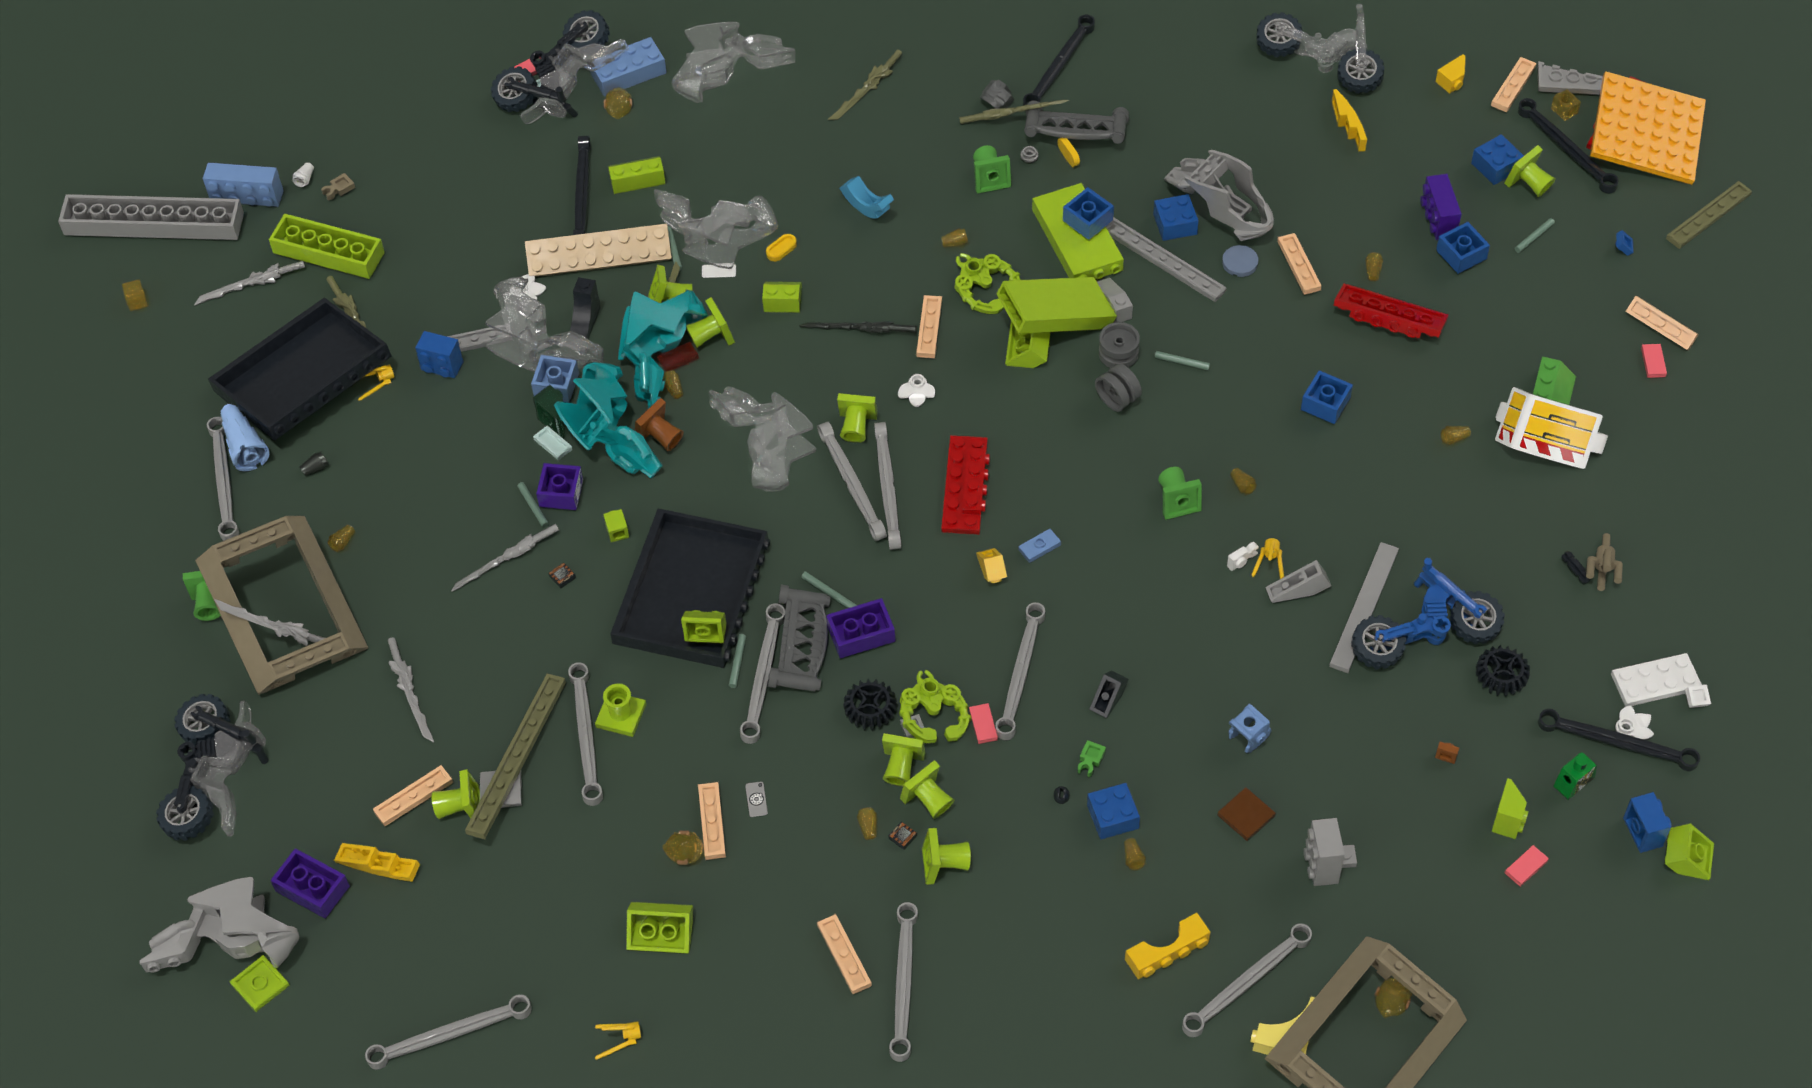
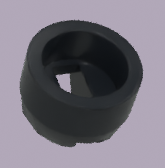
M1059 786L1054 790L1053 798L1057 803L1065 804L1069 801L1070 792L1066 787ZM1061 791L1064 792L1063 798L1059 797Z

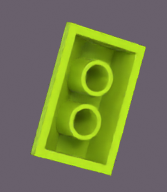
M659 156L608 166L614 194L665 184L664 170Z
M1011 321L1005 364L1014 367L1035 368L1047 362L1050 332L1019 334Z
M631 902L627 909L626 950L689 953L693 926V905Z

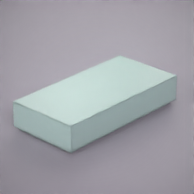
M548 426L533 436L534 440L558 461L572 451V446Z

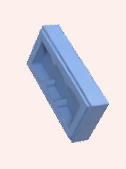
M1048 529L1021 544L1018 550L1030 563L1059 547L1061 541L1051 529Z

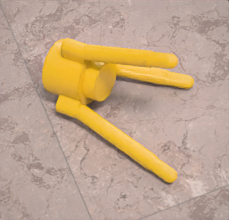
M390 364L377 367L366 375L377 374L378 380H383V382L359 397V401L383 386L391 384L390 379L394 378V374Z
M1270 538L1265 541L1264 547L1261 548L1252 577H1255L1264 555L1269 561L1277 556L1280 579L1284 577L1280 542L1277 539Z
M639 1022L595 1025L596 1029H602L603 1031L622 1030L623 1039L628 1038V1041L596 1055L595 1059L598 1060L626 1046L636 1044V1039L641 1038Z

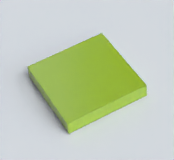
M264 955L230 981L233 988L255 1012L290 986L288 981L273 967Z

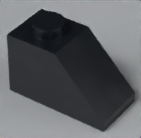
M1114 671L1105 673L1089 710L1108 718L1122 697L1129 679Z

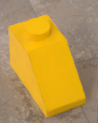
M1462 54L1437 71L1435 82L1449 94L1459 90L1463 85L1465 55Z
M995 548L976 553L984 578L988 582L997 583L1002 581V578L1007 577L1003 555Z

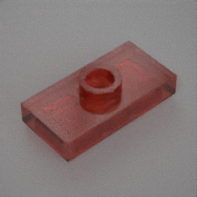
M691 342L657 356L665 372H669L699 358Z

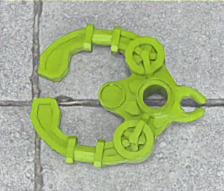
M961 253L960 257L957 256L956 263L961 268V272L955 279V289L959 292L962 301L967 302L972 310L981 313L998 314L1004 310L1000 299H994L988 304L980 300L975 301L972 298L973 293L970 292L972 285L975 283L983 288L991 287L992 277L990 274L1001 271L1002 274L1007 273L1010 276L1009 281L1020 280V273L1015 272L1010 264L1001 260L995 254L986 255L984 259L971 258L964 253ZM960 257L966 258L967 261L964 263L961 262Z
M925 670L924 673L929 678L922 679L923 671H919L917 674V684L913 688L904 689L900 697L901 706L899 714L903 717V728H906L916 739L923 740L924 743H935L937 739L936 730L920 728L916 720H911V715H913V709H916L919 703L926 708L930 715H937L941 709L942 702L947 706H955V711L960 712L958 717L959 724L947 727L944 735L947 741L960 739L972 719L971 715L968 714V704L961 696L960 689L955 685L948 684L944 686L938 683L928 670Z

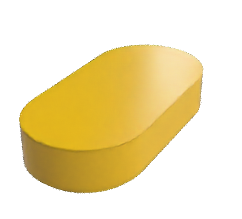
M1059 138L1057 140L1058 147L1072 167L1079 165V155L1067 138Z
M792 234L782 235L766 248V257L770 261H780L796 248V237Z

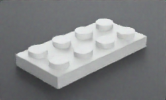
M1687 653L1619 668L1611 672L1625 707L1686 694L1685 688L1702 685Z

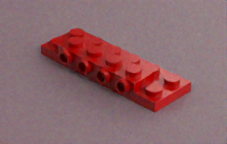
M1345 283L1337 294L1333 305L1342 310H1350L1349 317L1354 318L1355 321H1364L1371 323L1374 327H1384L1391 332L1404 333L1411 338H1420L1422 333H1426L1431 337H1439L1449 316L1445 313Z
M950 435L942 533L980 535L981 512H985L986 500H983V496L987 495V485H984V480L988 481V469H985V465H989L990 454H987V437Z

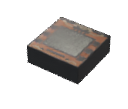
M562 563L548 573L549 577L560 589L576 578V575L565 563Z
M901 821L888 835V839L905 850L917 837V832Z

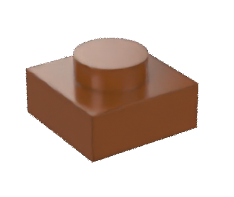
M1439 742L1435 758L1455 764L1459 747L1451 743Z

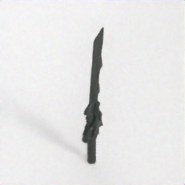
M868 321L862 323L808 322L799 325L800 327L844 328L849 330L854 328L871 333H888L891 331L916 333L917 330L915 325H895L893 321L874 323Z

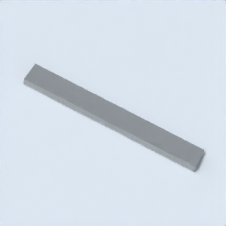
M1114 217L1113 221L1106 226L1113 239L1212 301L1216 302L1226 292L1227 287Z
M1380 543L1329 667L1346 673L1349 672L1356 656L1353 653L1354 648L1351 647L1352 635L1357 625L1363 619H1368L1369 616H1372L1399 548Z

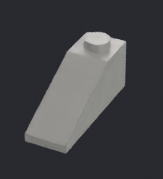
M1110 277L1098 281V285L1117 315L1114 323L1132 319L1133 305L1126 292Z
M1315 560L1265 588L1271 602L1275 603L1315 595L1329 588L1331 583L1325 570Z

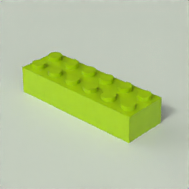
M288 214L283 215L269 238L274 254L368 279L372 276L385 253L382 241L379 238Z

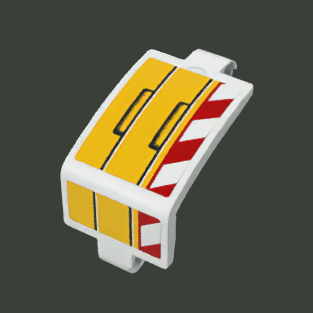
M1516 387L1512 388L1508 402L1500 403L1495 417L1497 421L1501 422L1495 438L1497 442L1522 452L1582 469L1586 467L1590 452L1603 453L1608 435L1598 432L1603 417L1601 414L1536 396Z

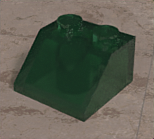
M548 385L533 397L537 419L564 439L566 425L559 417L554 406L556 402H563V394L559 389H554L551 385Z

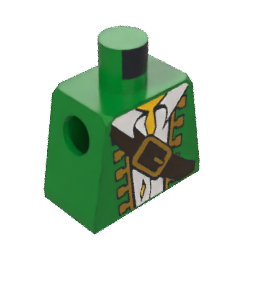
M1581 752L1563 766L1553 787L1569 800L1595 778L1597 765Z

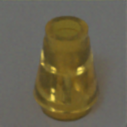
M958 228L941 237L944 247L964 245V243L968 242L965 228Z
M1369 253L1365 259L1368 279L1376 281L1379 279L1383 258L1379 253Z
M674 370L665 372L662 379L665 381L664 386L674 399L682 397L683 392L679 374Z
M1446 426L1441 430L1442 441L1448 444H1453L1471 435L1468 426Z
M1239 468L1232 470L1230 475L1240 492L1245 494L1252 493L1257 486L1255 479Z
M346 525L330 535L328 540L329 547L337 552L343 550L355 533L354 528Z
M873 808L860 809L857 819L864 839L876 838L877 813L874 812Z
M1133 838L1127 839L1124 842L1126 865L1132 870L1141 869L1145 865L1146 858L1136 840Z

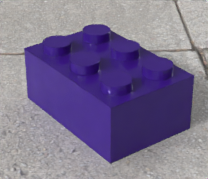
M1448 174L1426 176L1425 184H1423V196L1420 197L1421 206L1425 207V217L1430 222V232L1434 233L1435 239L1438 240L1440 235L1459 226L1462 214Z
M882 598L826 615L827 627L839 658L895 642V629Z
M296 848L270 880L275 892L325 919L350 887L344 874Z

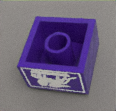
M544 463L536 493L539 507L577 510L583 483L581 466Z

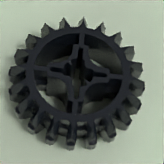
M1501 645L1498 646V649L1492 646L1490 651L1486 649L1479 656L1476 663V676H1478V682L1483 683V688H1489V693L1496 691L1497 696L1503 693L1506 697L1508 692L1514 695L1516 691L1520 692L1527 685L1530 677V665H1527V659H1523V653L1517 654V649L1512 651L1509 645L1506 649H1503ZM1488 665L1491 667V670L1493 671L1492 674L1488 670ZM1513 668L1516 669L1518 676L1514 674Z
M867 679L866 683L860 680L859 686L853 684L852 689H848L847 695L844 697L843 707L850 723L855 722L856 727L862 725L864 730L868 726L873 731L874 726H878L881 729L882 723L887 725L889 723L888 719L893 720L894 714L897 711V700L895 693L891 692L890 686L885 687L884 681L878 684L877 679L874 682H870ZM858 700H860L861 703L859 704V707L856 708L854 705ZM885 701L886 705H885V707L881 710V709H880L881 702Z

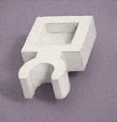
M1252 542L1246 548L1243 546L1228 555L1227 567L1231 571L1243 567L1247 563L1248 558L1258 554L1256 551L1259 548L1258 545Z

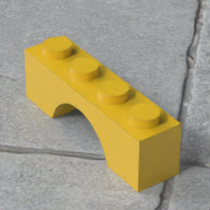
M1198 913L1179 922V936L1171 945L1154 947L1143 941L1126 950L1125 961L1138 980L1142 977L1147 978L1151 976L1155 970L1161 967L1166 968L1177 958H1185L1192 950L1196 948L1201 949L1209 943L1211 932Z

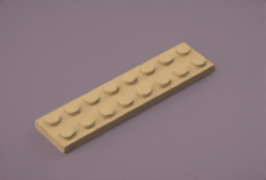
M667 224L525 241L529 276L535 277L672 260Z

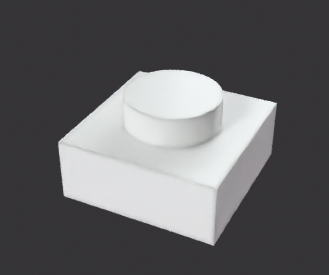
M1707 685L1685 688L1689 708L1711 704Z

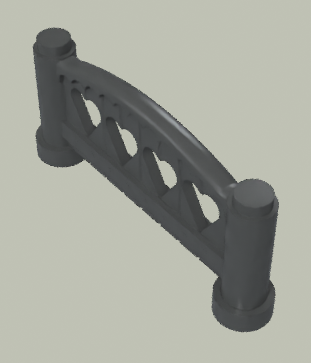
M1030 101L1027 105L1037 104L1040 102ZM1118 107L1113 110L1112 116L1050 112L1043 111V108L1025 110L1027 117L1024 132L1028 137L1041 133L1059 138L1078 140L1112 139L1114 143L1119 144L1125 138L1129 111L1126 108ZM1047 122H1052L1055 127L1043 125ZM1069 123L1073 128H1062L1060 126ZM1085 124L1090 129H1078V127ZM1099 126H1104L1107 131L1095 129Z
M781 584L778 604L786 605L779 666L778 668H770L768 687L776 688V686L814 692L815 690L819 691L821 679H817V675L825 657L828 640L827 618L824 608H829L830 596L824 593L789 588V585ZM811 609L816 612L813 615L815 621H808L800 613ZM812 626L814 628L811 632L813 637L807 638L798 630ZM807 642L812 645L809 649L811 654L805 655L796 646ZM807 659L810 661V664L807 666L809 671L804 672L793 663Z

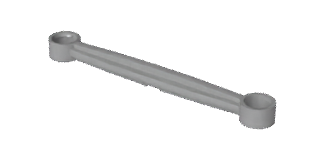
M213 417L207 422V428L210 436L213 437L215 475L222 523L218 526V532L221 539L225 541L239 535V530L233 521L229 468L224 441L226 434L223 426L218 430H212L214 426L222 425L223 422L221 417ZM228 528L234 529L230 534H223L224 530Z
M825 422L817 425L819 436L822 442L826 443L843 480L847 484L848 490L867 521L874 541L886 538L885 527L882 521L878 520L858 477L835 439L831 424Z
M886 422L874 423L889 549H901Z
M776 603L769 605L766 609L768 625L756 669L747 721L742 723L740 727V737L743 742L748 744L755 743L760 738L758 720L768 685L779 625L784 623L785 608ZM773 611H778L782 616L780 618H772L769 614ZM747 728H753L757 733L753 736H747L743 731Z
M1031 603L1026 607V620L1028 623L1013 670L1004 714L996 722L997 737L1002 740H1010L1016 733L1014 717L1025 684L1038 625L1045 620V608L1040 603ZM1031 611H1040L1042 615L1032 617L1029 613ZM1009 725L1013 729L1009 732H1002L999 730V727Z
M574 663L569 667L568 673L575 689L578 736L585 778L582 796L583 801L587 805L595 806L602 801L603 793L596 777L592 723L585 684L589 679V673L585 664ZM578 670L585 672V675L580 678L572 676ZM590 790L600 792L595 798L585 796Z
M910 902L902 903L897 909V920L901 924L896 975L895 1038L890 1042L889 1053L891 1058L898 1062L907 1060L911 1054V1044L907 1039L912 977L913 925L917 922L918 910ZM904 910H911L915 915L911 919H904L900 916V913ZM897 1044H903L907 1047V1052L896 1054L892 1048Z
M1305 924L1294 925L1287 940L1250 967L1200 1012H1191L1185 1015L1182 1024L1183 1032L1189 1037L1199 1036L1203 1032L1204 1023L1247 991L1296 947L1304 948L1308 946L1312 936L1311 929ZM1296 931H1303L1308 935V939L1300 941L1293 934ZM1194 1019L1201 1024V1027L1198 1030H1191L1186 1026V1022Z
M516 995L511 998L509 1005L441 1026L386 1048L378 1044L372 1045L366 1050L365 1058L372 1069H382L391 1058L459 1037L511 1016L516 1019H525L530 1015L532 1007L528 997ZM519 1002L528 1004L527 1008L521 1012L513 1010L515 1004ZM374 1053H384V1057L380 1061H370V1057Z

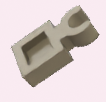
M343 173L330 181L331 186H324L321 190L323 195L326 194L328 200H332L337 193L342 196L354 189L355 185Z

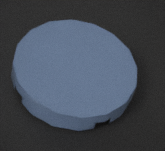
M1237 245L1225 251L1222 265L1229 274L1245 277L1255 272L1258 266V256L1253 249Z

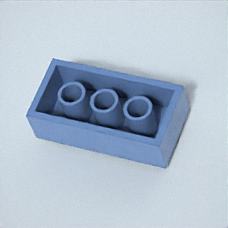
M651 37L589 60L591 76L604 97L666 74L665 59Z
M208 163L203 176L209 198L240 199L241 204L279 207L283 187L275 167Z

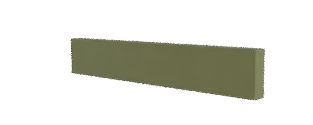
M1740 181L1736 182L1667 234L1666 239L1677 248H1682L1752 194V190Z

